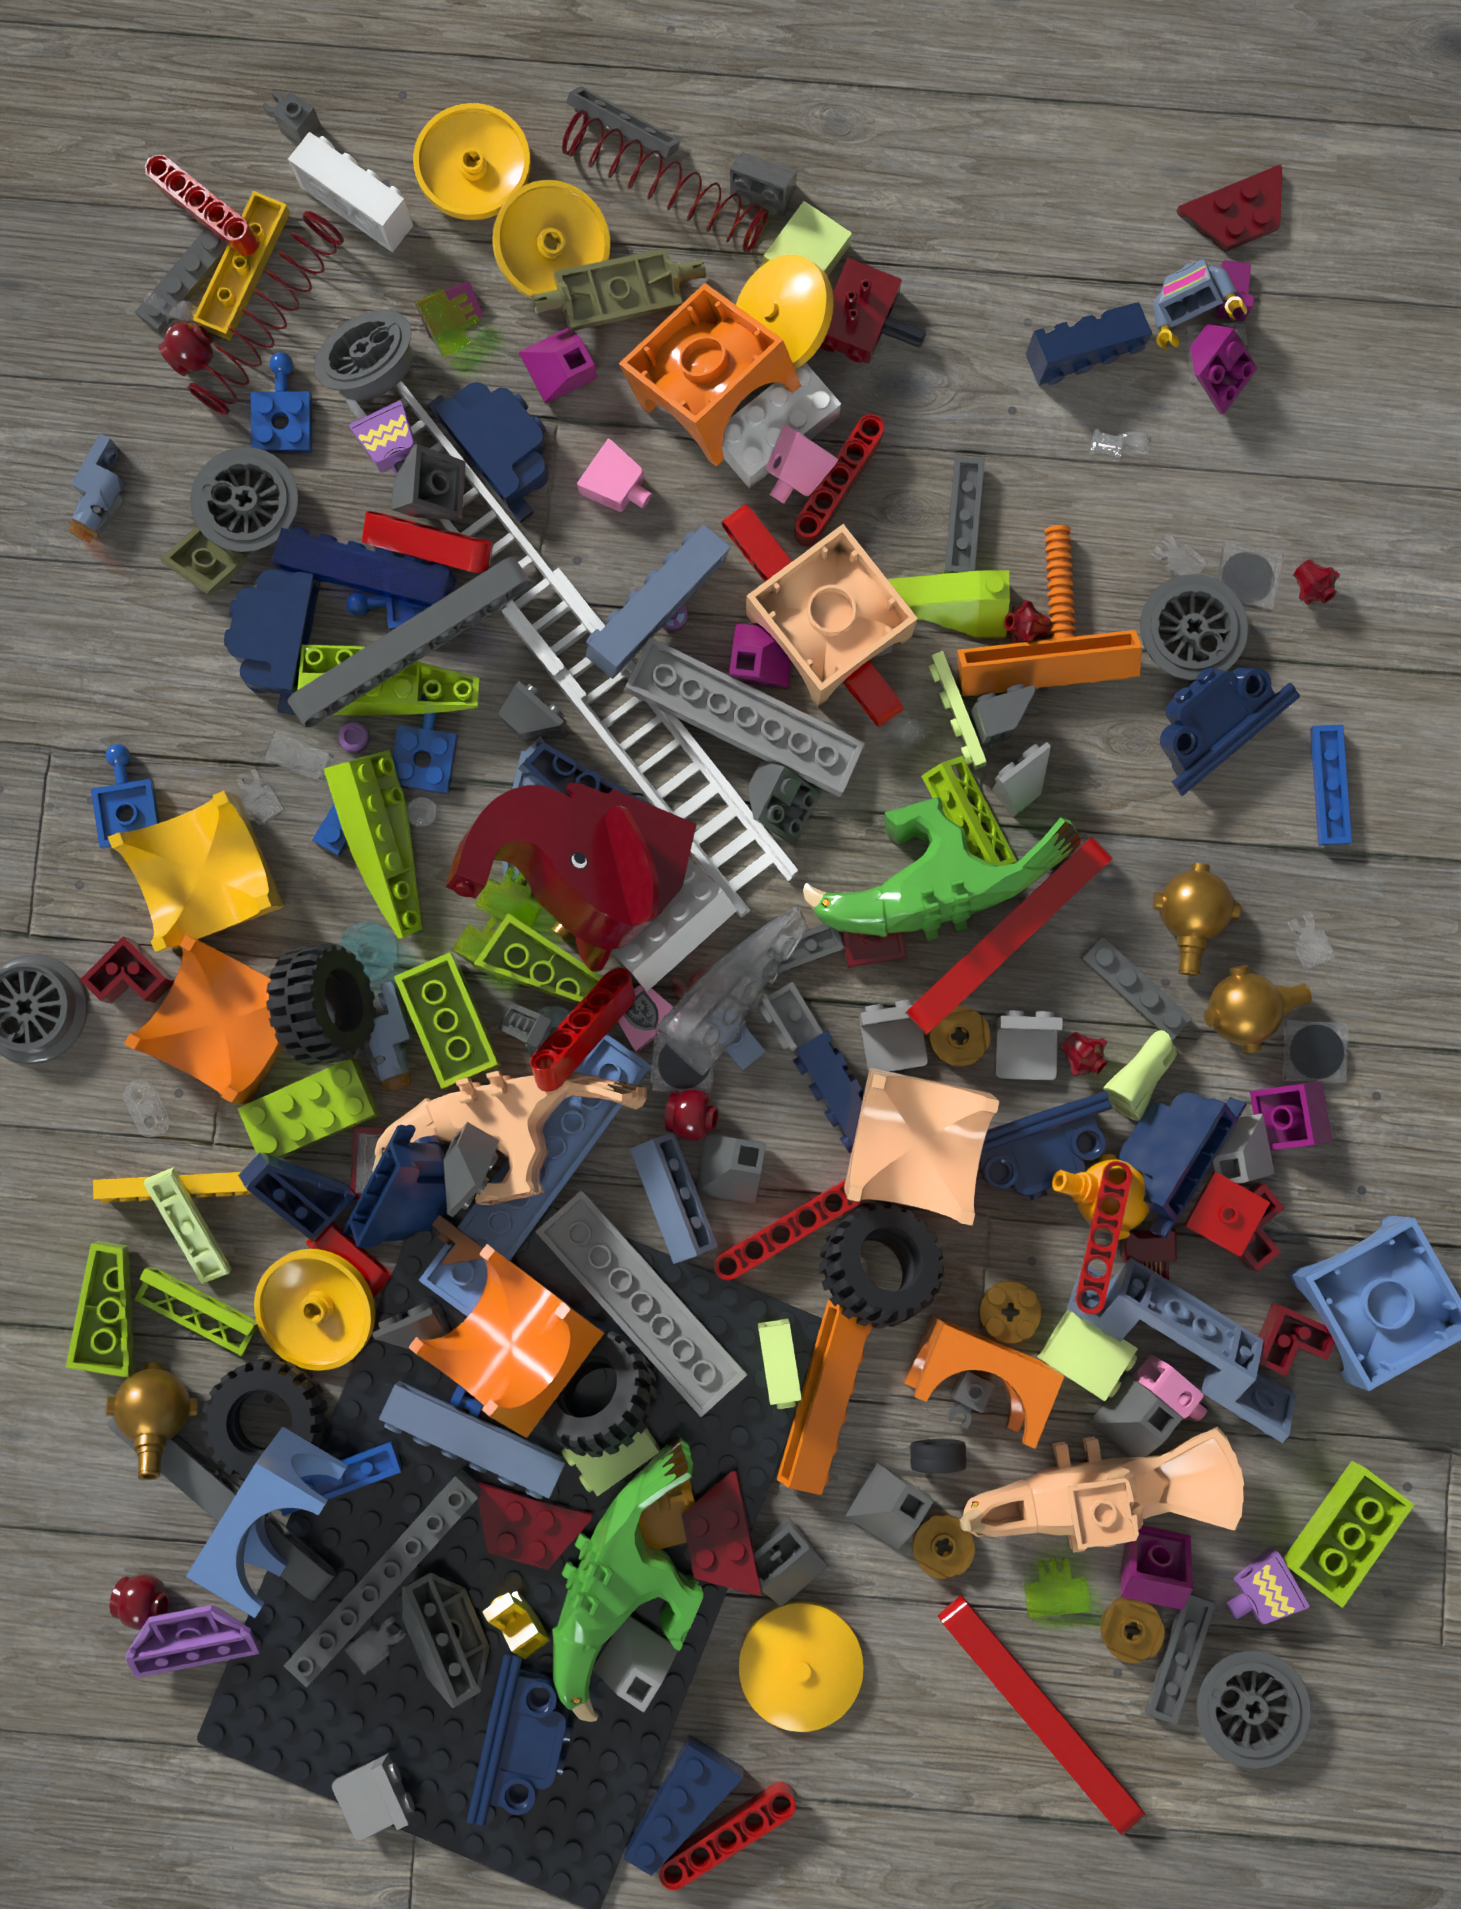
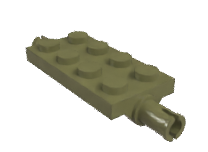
M667 248L554 271L557 290L532 294L533 306H536L534 308L536 314L561 308L564 311L568 328L571 332L677 309L683 304L679 289L681 283L705 278L706 269L705 266L701 267L704 264L702 259L678 264L676 261L673 262L669 257Z

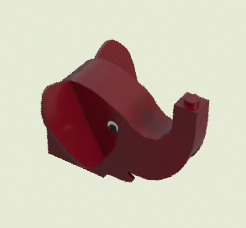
M570 782L566 786L571 797L542 785H526L499 795L480 813L461 840L445 887L455 891L459 896L476 899L487 885L493 861H505L511 864L527 880L541 906L575 936L579 955L590 971L599 972L603 970L612 949L623 948L634 940L662 913L681 890L697 824L616 789H612L610 793H603L579 783Z

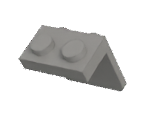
M793 981L771 995L761 997L763 1004L759 1006V1009L768 1024L772 1021L775 1022L779 1030L774 1034L784 1050L790 1047L791 1051L794 1052L800 1046L823 1033Z
M913 999L895 1002V1008L884 1009L883 1004L866 1006V1012L859 1014L868 1072L870 1068L891 1072L922 1067L927 1064L928 1059L923 1031L905 1013L914 1004Z
M1015 1010L1005 1011V1016L996 1018V1076L1000 1079H1055L1057 1076V1032L1062 1030L1063 1018L1054 1017V1012L1045 1011L1036 1012V1017L1024 1016V1011Z
M389 1754L337 1778L332 1784L333 1792L356 1840H363L393 1824L396 1830H399L409 1825L414 1815L413 1800L410 1794L405 1792L401 1783L400 1771L397 1765L392 1763Z

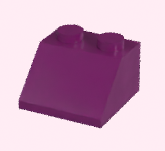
M1322 1081L1250 1091L1253 1115L1263 1114L1270 1150L1332 1142Z
M1142 1526L1138 1530L1139 1535L1136 1541L1125 1543L1120 1570L1121 1597L1183 1610L1193 1590L1191 1536Z

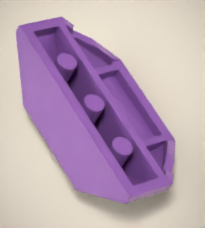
M209 1605L149 1617L126 1653L125 1659L135 1678L260 1654V1647L249 1627L225 1610Z

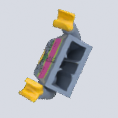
M1201 259L1195 263H1187L1183 269L1165 278L1162 290L1153 302L1157 329L1161 330L1156 337V342L1162 349L1167 351L1166 344L1168 340H1170V343L1175 348L1179 346V338L1170 331L1169 327L1176 326L1222 304L1223 300H1227L1225 310L1232 320L1235 321L1232 313L1237 307H1241L1244 314L1247 313V308L1241 298L1235 297L1237 291L1226 270L1215 265L1208 267L1206 261Z

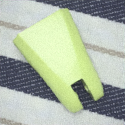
M1161 1030L1152 1034L1133 1060L1103 1087L1104 1091L1107 1092L1111 1106L1123 1116L1140 1121L1157 1082L1174 1061L1177 1055L1176 1048L1168 1033Z

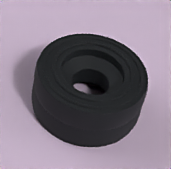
M926 1439L910 1444V1463L913 1471L921 1473H953L963 1471L967 1467L966 1444L963 1441L954 1439Z

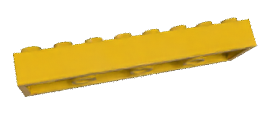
M252 192L241 217L245 219L259 237V248L252 255L242 256L227 245L193 317L195 324L199 323L208 332L231 341L234 333L228 329V326L236 330L244 313L240 307L246 309L254 292L253 288L256 287L290 215L287 204L258 192Z
M241 1172L179 1175L191 1198H194V1194H196V1198L213 1197V1193H215L216 1197L232 1196V1192H235V1196L251 1195V1192L245 1188L238 1176ZM149 1177L93 1180V1199H100V1203L118 1202V1198L119 1202L137 1201V1197L139 1201L153 1200L143 1184L145 1179Z

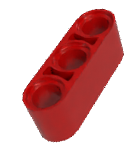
M331 1222L314 1242L310 1239L305 1242L310 1249L332 1252L351 1263L364 1277L373 1298L393 1276L364 1248H357L355 1240L349 1235H343V1230L334 1222Z

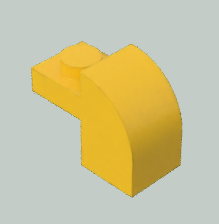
M517 1591L513 1594L508 1592L506 1595L497 1597L492 1601L491 1606L483 1611L487 1621L502 1631L511 1651L523 1657V1659H526L550 1641L539 1618L528 1602Z

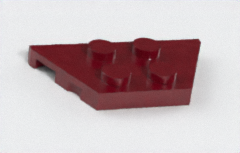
M1281 164L1182 204L1176 212L1181 218L1186 216L1198 226L1196 230L1205 237L1211 238L1213 243L1224 252L1273 233L1280 227L1282 166Z
M733 1471L682 1514L694 1579L759 1596L763 1595L739 1475L737 1471Z
M477 1483L484 1489L477 1500L487 1553L548 1570L587 1526L593 1516V1513L537 1499L485 1483Z

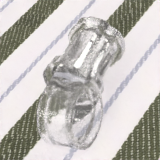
M1095 428L1091 437L1088 455L1093 456L1096 453L1111 456L1115 461L1119 460L1121 452L1133 455H1146L1149 451L1151 437L1141 432H1127L1115 436L1100 433V429Z

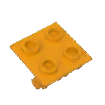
M690 1479L666 1492L641 1512L639 1526L648 1547L663 1549L687 1542L682 1514L695 1503Z

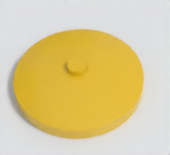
M466 103L441 111L424 126L415 144L413 165L419 187L434 207L458 219L481 220L498 215L505 201L516 190L528 183L531 171V157L528 142L523 131L509 115L489 105Z
M540 180L526 184L516 190L505 201L495 220L492 242L497 265L509 284L519 293L532 299V294L557 290L554 271L609 259L610 235L601 210L585 192L571 184L557 180Z
M783 255L768 261L750 277L738 297L736 306L784 340L793 366L797 370L816 353L828 332L833 314V292L827 275L817 264L799 255Z
M301 1249L286 1254L265 1271L255 1292L254 1313L263 1338L277 1355L287 1362L297 1365V1367L316 1371L340 1367L352 1360L364 1348L371 1337L375 1323V1305L371 1290L364 1277L351 1263L332 1252L320 1249Z
M790 1601L782 1607L777 1605L757 1618L744 1637L739 1654V1677L743 1692L752 1708L763 1719L776 1727L795 1732H809L831 1725L850 1709L861 1688L864 1666L859 1641L846 1620L827 1606L811 1601Z

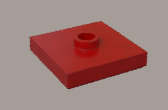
M1213 1171L1183 1226L1234 1255L1241 1257L1270 1202Z

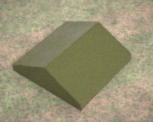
M198 526L161 557L163 564L207 595L227 587L247 560V557L241 552L228 550L211 542L204 536Z

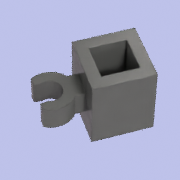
M273 91L271 94L278 104L275 107H270L266 103L263 104L266 114L275 118L281 133L298 144L302 142L309 132L314 135L321 126L314 107L292 92L284 99L279 92Z
M970 1370L960 1372L950 1394L954 1400L958 1401V1404L948 1411L947 1419L952 1422L957 1413H963L965 1419L962 1427L967 1429L972 1422L971 1410L974 1409L983 1413L995 1384Z

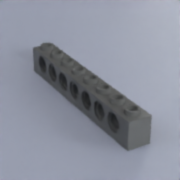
M461 1469L284 1664V1667L307 1688L471 1507L484 1489Z

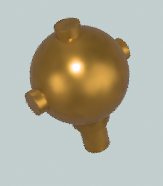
M1192 863L1191 871L1183 872L1174 877L1166 885L1163 892H1155L1152 903L1154 910H1160L1161 918L1167 929L1177 936V947H1179L1180 953L1178 974L1187 976H1200L1202 955H1204V950H1207L1208 940L1222 933L1230 920L1237 921L1241 912V904L1233 902L1232 894L1226 883L1215 874L1210 873V865L1204 863Z
M1248 965L1230 968L1231 976L1222 980L1213 990L1208 1009L1204 1012V1020L1208 1027H1214L1216 1032L1225 1040L1233 1044L1242 1045L1244 1053L1258 1052L1262 1050L1261 1043L1273 1036L1278 1030L1283 1015L1288 1014L1295 1007L1311 1003V990L1306 984L1291 987L1275 986L1265 977L1250 973Z
M157 1362L144 1364L143 1371L133 1374L122 1383L115 1397L107 1396L105 1405V1416H113L119 1431L127 1439L134 1442V1451L137 1452L138 1478L141 1480L160 1478L161 1457L166 1450L167 1440L179 1433L188 1417H196L197 1398H189L188 1391L182 1381L172 1373L162 1370L163 1365Z

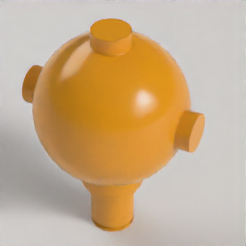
M1113 1154L1102 1155L1098 1159L1099 1162L1091 1166L1086 1172L1073 1174L1059 1170L1055 1173L1052 1180L1053 1189L1070 1195L1077 1202L1081 1215L1091 1225L1103 1168L1112 1161H1121L1130 1167L1132 1180L1119 1240L1129 1237V1231L1140 1225L1147 1214L1150 1213L1149 1207L1143 1201L1146 1190L1143 1175L1131 1164L1117 1160V1157ZM1114 1166L1108 1172L1109 1181L1113 1184H1120L1125 1179L1126 1173L1120 1166ZM1107 1197L1102 1201L1101 1209L1105 1214L1113 1215L1118 1211L1119 1203L1116 1198ZM1098 1229L1099 1231L1110 1233L1112 1238V1233L1109 1229Z

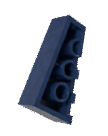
M1136 302L1107 310L1101 315L1100 319L1089 315L1082 317L1080 321L1071 327L1068 326L1067 322L1056 324L1055 330L1049 333H1045L1044 328L1035 330L1028 346L1026 357L1038 386L1045 383L1053 385L1062 381L1066 375L1074 372L1076 375H1080L1090 370L1095 364L1102 362L1103 365L1117 360L1119 355L1127 352L1136 354L1146 348L1152 331L1140 303Z
M544 742L518 768L535 785L552 788L569 797L571 796L566 786L571 782L589 786L603 793H610L612 789H616L641 800L629 793L630 791L613 784L603 778L602 775L587 769L576 760Z
M827 1030L794 1051L796 1058L793 1059V1062L801 1075L807 1073L812 1081V1084L808 1086L817 1102L822 1099L826 1104L828 1110L824 1113L833 1128L838 1125L844 1136L840 1140L850 1154L852 1153L864 1092L853 1074H849L847 1062L841 1052L832 1046L830 1041L833 1038Z
M688 1735L629 1840L624 1860L652 1876L743 1779V1766L693 1736Z

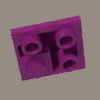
M1207 324L1190 346L1194 374L1219 414L1224 415L1258 368L1234 328Z
M569 328L519 351V355L545 404L597 379L595 364L582 339L575 331L570 332Z
M736 623L729 676L748 685L788 689L791 660L785 651L762 626Z

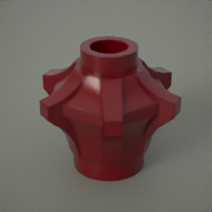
M1310 559L1302 563L1293 574L1300 589L1299 599L1301 601L1304 600L1307 605L1314 601H1321L1325 604L1337 593L1334 588L1340 574L1332 567H1322Z
M1025 600L1020 607L1014 605L1011 609L1012 613H1008L1005 617L1004 627L1007 632L1011 633L1013 644L1031 642L1037 638L1044 639L1050 631L1049 617L1038 612L1034 608L1033 603Z
M1078 1032L1071 1034L1061 1048L1070 1061L1071 1074L1074 1077L1093 1072L1095 1075L1099 1074L1108 1062L1104 1059V1049L1107 1041L1104 1038H1088L1080 1035Z

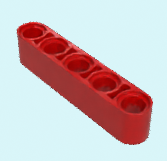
M155 155L147 161L145 166L146 174L162 193L238 254L249 256L257 251L260 244L259 237L243 217L166 156Z
M867 414L859 420L837 454L838 462L816 487L795 521L794 537L800 545L812 546L820 539L879 447L884 432V423L879 416ZM872 428L877 434L875 436H867L863 430ZM851 452H857L862 458L854 461L848 458L847 455ZM835 476H841L846 479V483L837 485L831 479ZM820 500H826L831 506L828 509H820L816 503ZM810 524L815 528V531L811 534H806L801 531L800 527Z
M366 511L361 540L363 543L482 574L490 568L493 543L490 541L372 511Z
M614 968L608 971L533 1054L530 1059V1065L536 1085L541 1091L550 1092L561 1087L634 1003L636 995L631 974L628 970Z
M1121 1161L1108 1163L1103 1168L1075 1295L1078 1308L1086 1314L1100 1312L1106 1301L1132 1180L1130 1167ZM1114 1166L1122 1167L1126 1173L1124 1181L1120 1184H1113L1109 1181L1108 1172ZM1107 1197H1114L1119 1203V1209L1113 1215H1107L1101 1209V1203ZM1107 1228L1111 1231L1112 1240L1108 1245L1100 1246L1095 1242L1094 1236L1098 1229ZM1094 1259H1100L1106 1265L1105 1272L1098 1277H1094L1088 1272V1265ZM1088 1290H1093L1099 1295L1098 1304L1092 1308L1086 1307L1081 1303L1082 1294Z
M777 1782L686 1839L660 1867L659 1879L661 1884L668 1890L681 1889L790 1819L796 1808L793 1788L785 1782ZM778 1796H785L790 1801L786 1806L778 1807L773 1803V1800ZM752 1813H758L763 1817L757 1824H751L746 1820L747 1816ZM725 1830H730L736 1836L733 1840L725 1841L719 1835ZM700 1847L705 1848L709 1854L704 1858H698L692 1852ZM670 1865H677L682 1869V1872L678 1875H671L666 1871V1868Z

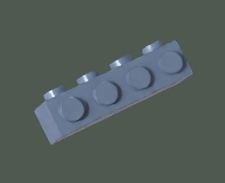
M671 1132L630 1148L673 1264L717 1248L718 1245L675 1133Z

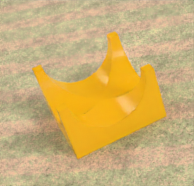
M222 791L214 794L213 798L204 805L178 817L146 828L129 832H118L108 836L112 848L124 858L142 890L152 918L154 937L151 940V944L155 952H173L180 949L181 946L179 945L185 935L203 940L284 907L239 795Z

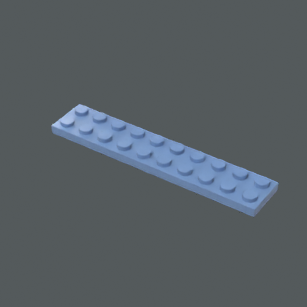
M606 1034L574 1072L598 1076L601 1079L639 1085L651 1069V1065ZM575 1095L564 1099L552 1112L543 1128L549 1154L540 1170V1183L544 1187V1193L490 1206L475 1203L458 1228L482 1247L488 1244L511 1261L624 1105L609 1100ZM509 1158L490 1183H501L510 1169ZM452 1241L450 1245L445 1244L419 1281L468 1317L475 1309L485 1289L487 1266L484 1259L441 1265L456 1245Z

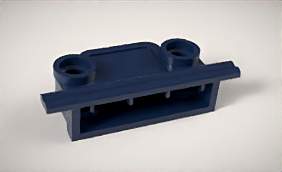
M474 382L464 387L451 398L444 399L442 395H439L427 404L519 523L531 516L534 512L523 497L532 490L542 488L549 479V470L541 455L546 447L543 433L547 430L537 416L532 418L526 411L529 407L521 395L516 394L514 396L507 388H498L491 393L486 385Z
M305 563L304 572L296 573L274 569L266 570L257 578V589L249 587L241 589L236 596V600H232L229 614L232 621L230 629H227L224 635V646L241 663L240 676L250 690L259 694L267 692L280 694L277 710L279 713L296 715L288 704V699L298 690L302 645H309L323 565Z
M1240 667L1233 672L1208 668L1200 672L1196 677L1197 680L1190 686L1176 692L1174 699L1166 707V716L1171 725L1162 731L1160 745L1178 776L1172 783L1180 796H1184L1299 699L1300 694L1296 691L1295 686L1292 683H1288L1275 694L1271 687L1269 674L1262 669Z
M1107 1092L1081 1098L988 1129L979 1161V1167L984 1180L990 1186L997 1189H1006L1011 1186L1017 1194L1029 1195L1030 1200H1034L1048 1195L1046 1189L1052 1188V1180L1057 1171L1063 1170L1073 1174L1085 1172L1084 1160L1098 1158L1104 1152L1106 1146L1105 1137L1099 1130L1094 1115L1112 1109Z
M1185 1092L1176 1096L1171 1102L1170 1107L1161 1103L1149 1106L1140 1121L1137 1122V1126L1131 1136L1122 1145L1120 1160L1131 1164L1144 1177L1146 1190L1143 1201L1149 1207V1211L1159 1214L1149 1229L1152 1233L1162 1238H1167L1247 1106L1245 1102L1230 1097L1227 1103L1214 1098L1207 1099L1190 1092Z
M400 1124L396 1127L342 1231L343 1235L354 1236L357 1248H372L378 1246L383 1241H401L410 1237L414 1232L431 1230L434 1228L432 1224L437 1217L445 1214L447 1210L444 1173L445 1155L442 1142L438 1137L425 1136L415 1140L413 1143H409L416 1131L415 1126Z
M507 1653L503 1655L466 1821L471 1824L485 1826L490 1805L502 1807L513 1815L527 1813L534 1805L536 1789L550 1787L554 1782L555 1775L562 1776L566 1755H561L563 1742L569 1744L573 1724L568 1723V1710L563 1704L557 1703V1690L553 1679L545 1675L521 1670L523 1657Z

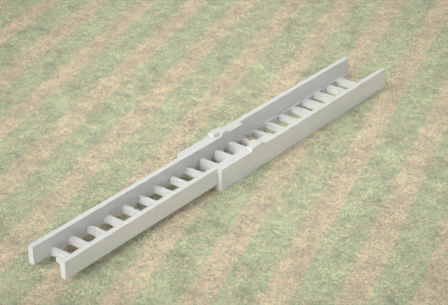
M400 381L394 386L402 397L400 400L404 409L409 406L420 419L411 427L413 437L427 428L438 442L430 449L439 452L445 451L447 455L464 460L403 382ZM348 399L346 401L358 420L367 416L355 400ZM466 463L465 478L473 488L463 495V507L480 495L491 511L460 534L472 537L498 518L509 533L493 545L491 558L516 541L527 555L518 562L522 569H526L533 563L545 578L515 602L512 600L505 605L506 608L502 610L504 618L650 804L684 819L717 794L728 805L725 810L695 832L690 854L706 875L726 893L736 907V913L742 918L750 912V909L736 893L739 889L771 864L777 867L787 881H790L798 874V869L764 826L753 819L752 811L677 717L648 704L656 714V717L621 744L618 743L607 728L637 706L642 700L632 697L602 721L589 705L625 677L629 680L635 668V663L631 660L614 679L610 677L586 695L575 679L592 667L594 663L586 657L570 670H567L557 656L587 633L591 635L596 629L601 631L605 625L559 568L553 572ZM437 519L445 530L459 533L448 519ZM552 586L563 602L531 625L520 609ZM571 610L581 625L552 647H549L539 633ZM663 723L675 739L637 767L625 751ZM681 746L693 763L659 789L655 790L644 776V773ZM701 771L710 784L673 812L663 798L697 772ZM737 817L747 830L709 858L699 845ZM755 840L765 854L728 882L718 868Z

